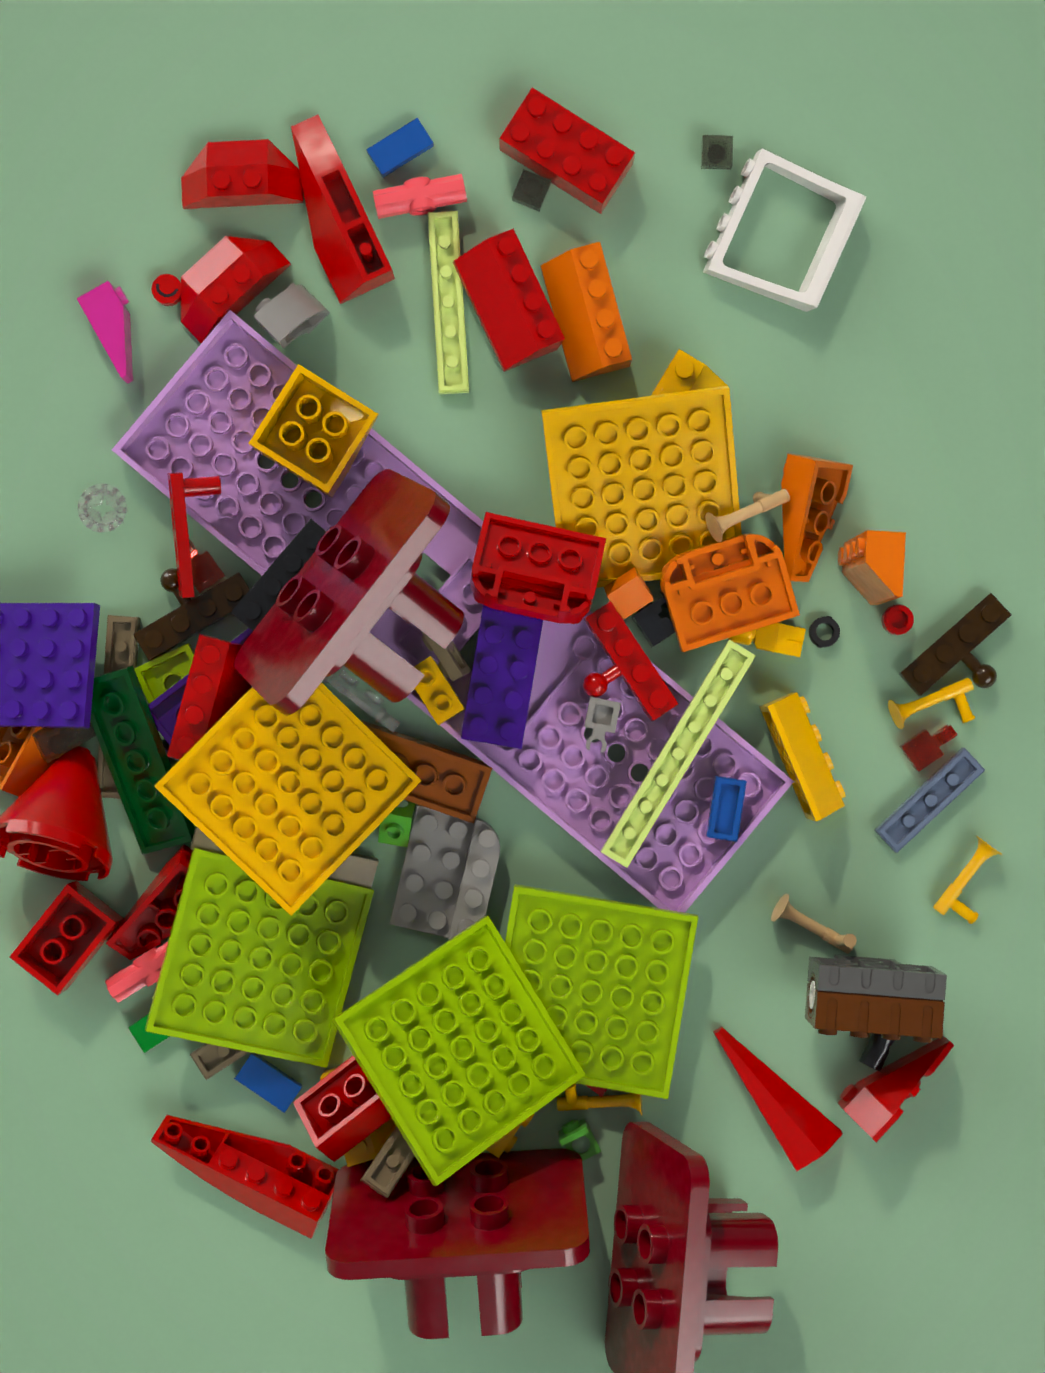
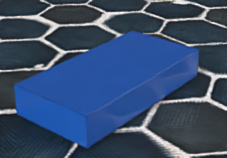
M416 118L366 150L384 178L434 147V143L419 119Z
M715 776L706 837L738 841L746 780Z
M251 1053L234 1078L284 1113L303 1087L302 1084L256 1053Z

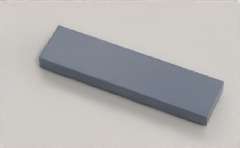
M961 748L874 831L895 853H898L979 777L985 769L965 748Z

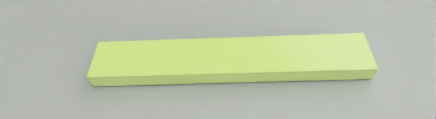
M458 210L428 212L439 395L469 393L463 284L453 264V261L461 256Z

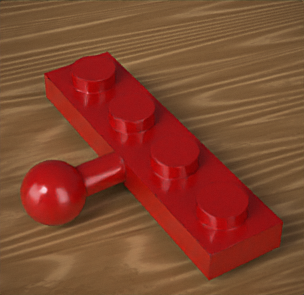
M611 601L584 618V621L614 664V666L602 674L591 673L584 679L583 688L586 694L591 697H600L607 691L609 683L622 676L651 722L679 704Z

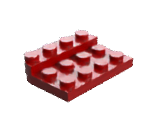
M485 512L470 579L474 600L489 608L554 623L578 624L592 606L607 538Z

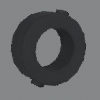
M831 616L816 619L809 627L810 640L818 648L833 645L840 637L838 623ZM824 623L832 628L833 633L829 640H822L817 636L816 629L818 625Z

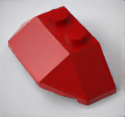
M269 139L207 142L181 177L183 209L304 203L299 168Z
M225 236L181 276V323L202 343L229 310L237 315L282 274L291 263L271 241Z

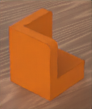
M635 567L604 587L606 596L622 619H626L654 600L651 590Z

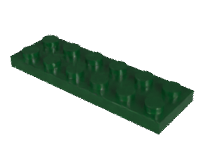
M133 665L94 677L90 721L142 855L192 842L195 832L194 824L154 787L172 767Z

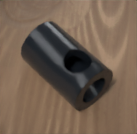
M872 1033L859 1061L877 1071H881L889 1054V1049L895 1040L883 1039L881 1034Z

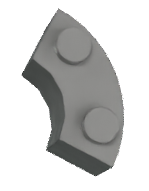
M292 283L272 300L268 297L262 300L256 307L255 311L257 313L253 317L284 349L300 335L309 334L330 312L303 285Z

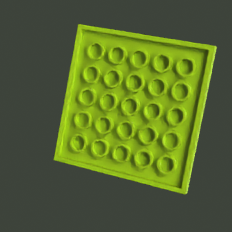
M194 848L145 1030L147 1032L327 1068L337 1032L332 1019L341 1014L374 889L327 878L291 916L227 855Z
M515 884L505 943L586 1074L576 1084L668 1099L698 915Z
M484 916L332 1019L434 1186H438L586 1075L489 916Z

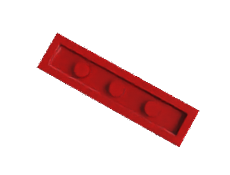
M181 472L167 473L179 596L181 598L195 597L185 497L221 495L220 476L183 479V473Z

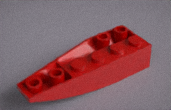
M317 114L291 126L314 249L339 303H345L394 280L395 277L389 261L319 115Z
M170 1115L165 1116L151 1139L154 1145L202 1180L254 1211L312 1239L333 1197L336 1174L339 1169L289 1144Z

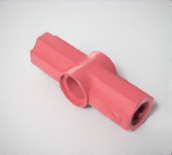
M462 174L431 180L429 177H416L404 182V185L373 191L378 219L407 213L413 216L428 214V212H434L437 207L467 202Z
M168 942L158 948L154 947L133 960V964L125 969H121L105 980L107 990L112 998L119 1003L146 985L149 987L156 983L160 975Z

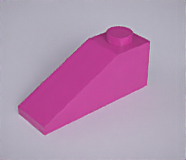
M106 281L76 299L120 377L126 383H130L133 381L130 313L125 306L129 303V300L120 286L115 288L109 281Z

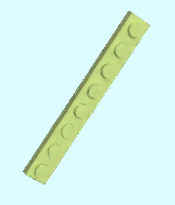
M731 640L727 641L600 852L628 868L756 655Z

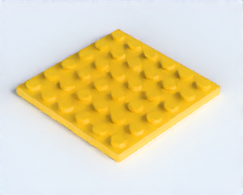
M728 385L541 410L555 527L607 538L596 588L605 587L634 567L644 581L661 579L662 568L673 557L717 542L708 530L705 518L706 513L710 512L713 516L719 517L740 510L730 388ZM741 522L728 528L723 533L722 540L742 535Z
M321 682L306 703L298 711L288 716L268 704L251 687L154 787L292 916L422 780Z

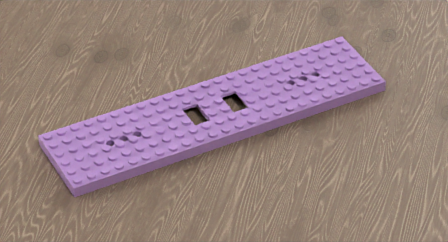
M229 310L113 447L112 451L169 499L167 473L181 472L183 473V479L220 476L221 495L185 497L186 513L261 576L310 519L314 520L326 532L336 525L366 485L379 472L391 469L433 490L449 503L450 512L445 523L424 549L422 555L425 553L451 575L438 592L464 613L462 626L452 640L460 652L480 627L483 604L474 600L470 579L483 521L372 428L349 472L332 498L299 478L298 484L294 488H285L282 484V478L289 471L277 463L269 469L261 468L259 459L262 454L254 450L248 443L297 365ZM313 491L320 493L322 496V502L316 508L308 507L305 502L307 494ZM389 608L370 631L372 635L412 666L419 664L430 656L435 659L437 664L439 663V659L434 651H430L425 646L422 640V632L413 624L407 623ZM590 610L578 624H560L543 620L522 749L461 739L465 710L440 726L489 767H492L497 774L657 908L685 913L794 781L718 718L628 868L606 856L600 851L642 781H635L632 778L631 769L636 764H643L647 767L648 771L650 770L693 699V696L653 664L679 704L651 722L622 676L618 677L608 684L607 691L602 696L595 697L621 703L615 733L605 732L607 747L604 753H600L602 747L600 740L594 743L591 742L590 750H587V740L584 737L586 727H584L591 696L584 691L583 682L589 674H602L614 666V664L584 621V618L592 613ZM472 672L453 682L450 677H446L465 708ZM414 689L407 698L434 720ZM614 744L621 745L625 751L624 758L619 762L611 761L607 755L609 747ZM715 776L747 781L737 842L706 837Z

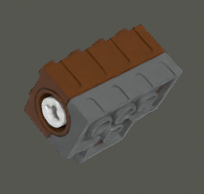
M834 955V958L809 956L807 979L809 983H807L805 1019L813 1028L818 1029L819 1034L837 1035V1031H850V1036L858 1038H868L869 1033L881 1034V1038L887 1040H900L901 1036H913V1041L931 1043L932 1038L942 1039L945 1007L943 1000H945L947 975L933 966L901 964L895 959Z

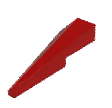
M723 1027L713 1031L796 1172L822 1157L843 1135L840 1128L826 1118L817 1108L811 1105Z

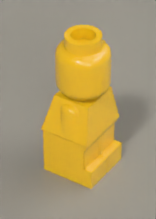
M778 622L730 637L728 640L742 645H750L753 642L756 649L800 657L806 629Z

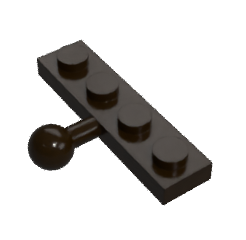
M167 569L161 575V585L166 591L172 592L181 606L133 635L148 660L151 661L232 614L231 611L250 589L238 572L192 600L191 598H181L179 596L177 569Z
M990 593L900 672L899 675L918 696H921L959 661H962L971 670L972 680L976 686L980 688L991 687L997 679L995 669L988 664H981L971 651L1012 614Z

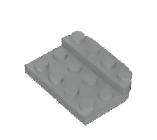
M417 805L390 924L447 937L450 940L486 915L500 855V842L494 829L481 819L476 818L473 824Z

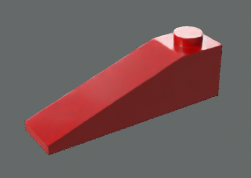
M184 844L165 864L107 939L106 945L132 960L160 945L162 940L170 936L193 852L191 848Z
M942 1036V1039H935L931 1043L883 1067L881 1071H876L859 1080L855 1085L850 1084L841 1093V1100L838 1104L877 1142L904 1112L900 1108L901 1104L906 1099L915 1097L921 1090L919 1088L921 1078L923 1076L928 1077L935 1072L954 1047V1044L944 1036Z

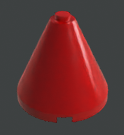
M80 746L66 750L0 815L1 858L5 857L7 851L19 858L17 866L36 873L66 880L88 881L90 873H99L97 877L99 880L109 875L113 857L96 760L91 755L90 750Z

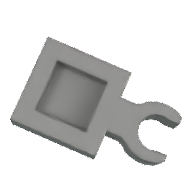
M590 697L584 727L592 728L593 731L586 741L587 750H590L591 742L598 739L602 743L600 753L605 752L607 747L605 732L615 733L621 703Z

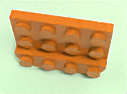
M742 534L722 540V542L690 550L673 557L662 568L660 579L661 592L664 593L681 652L800 616L782 551L779 546L762 535Z

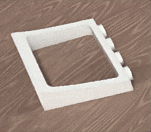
M762 148L756 152L753 160L750 158L747 160L741 171V175L745 179L741 187H735L729 198V203L733 204L729 214L724 213L718 222L716 230L720 231L717 241H711L705 251L704 257L708 261L703 273L808 312L818 307L866 200V196L825 179ZM764 167L833 201L836 205V209L799 292L729 268L723 264L725 253Z

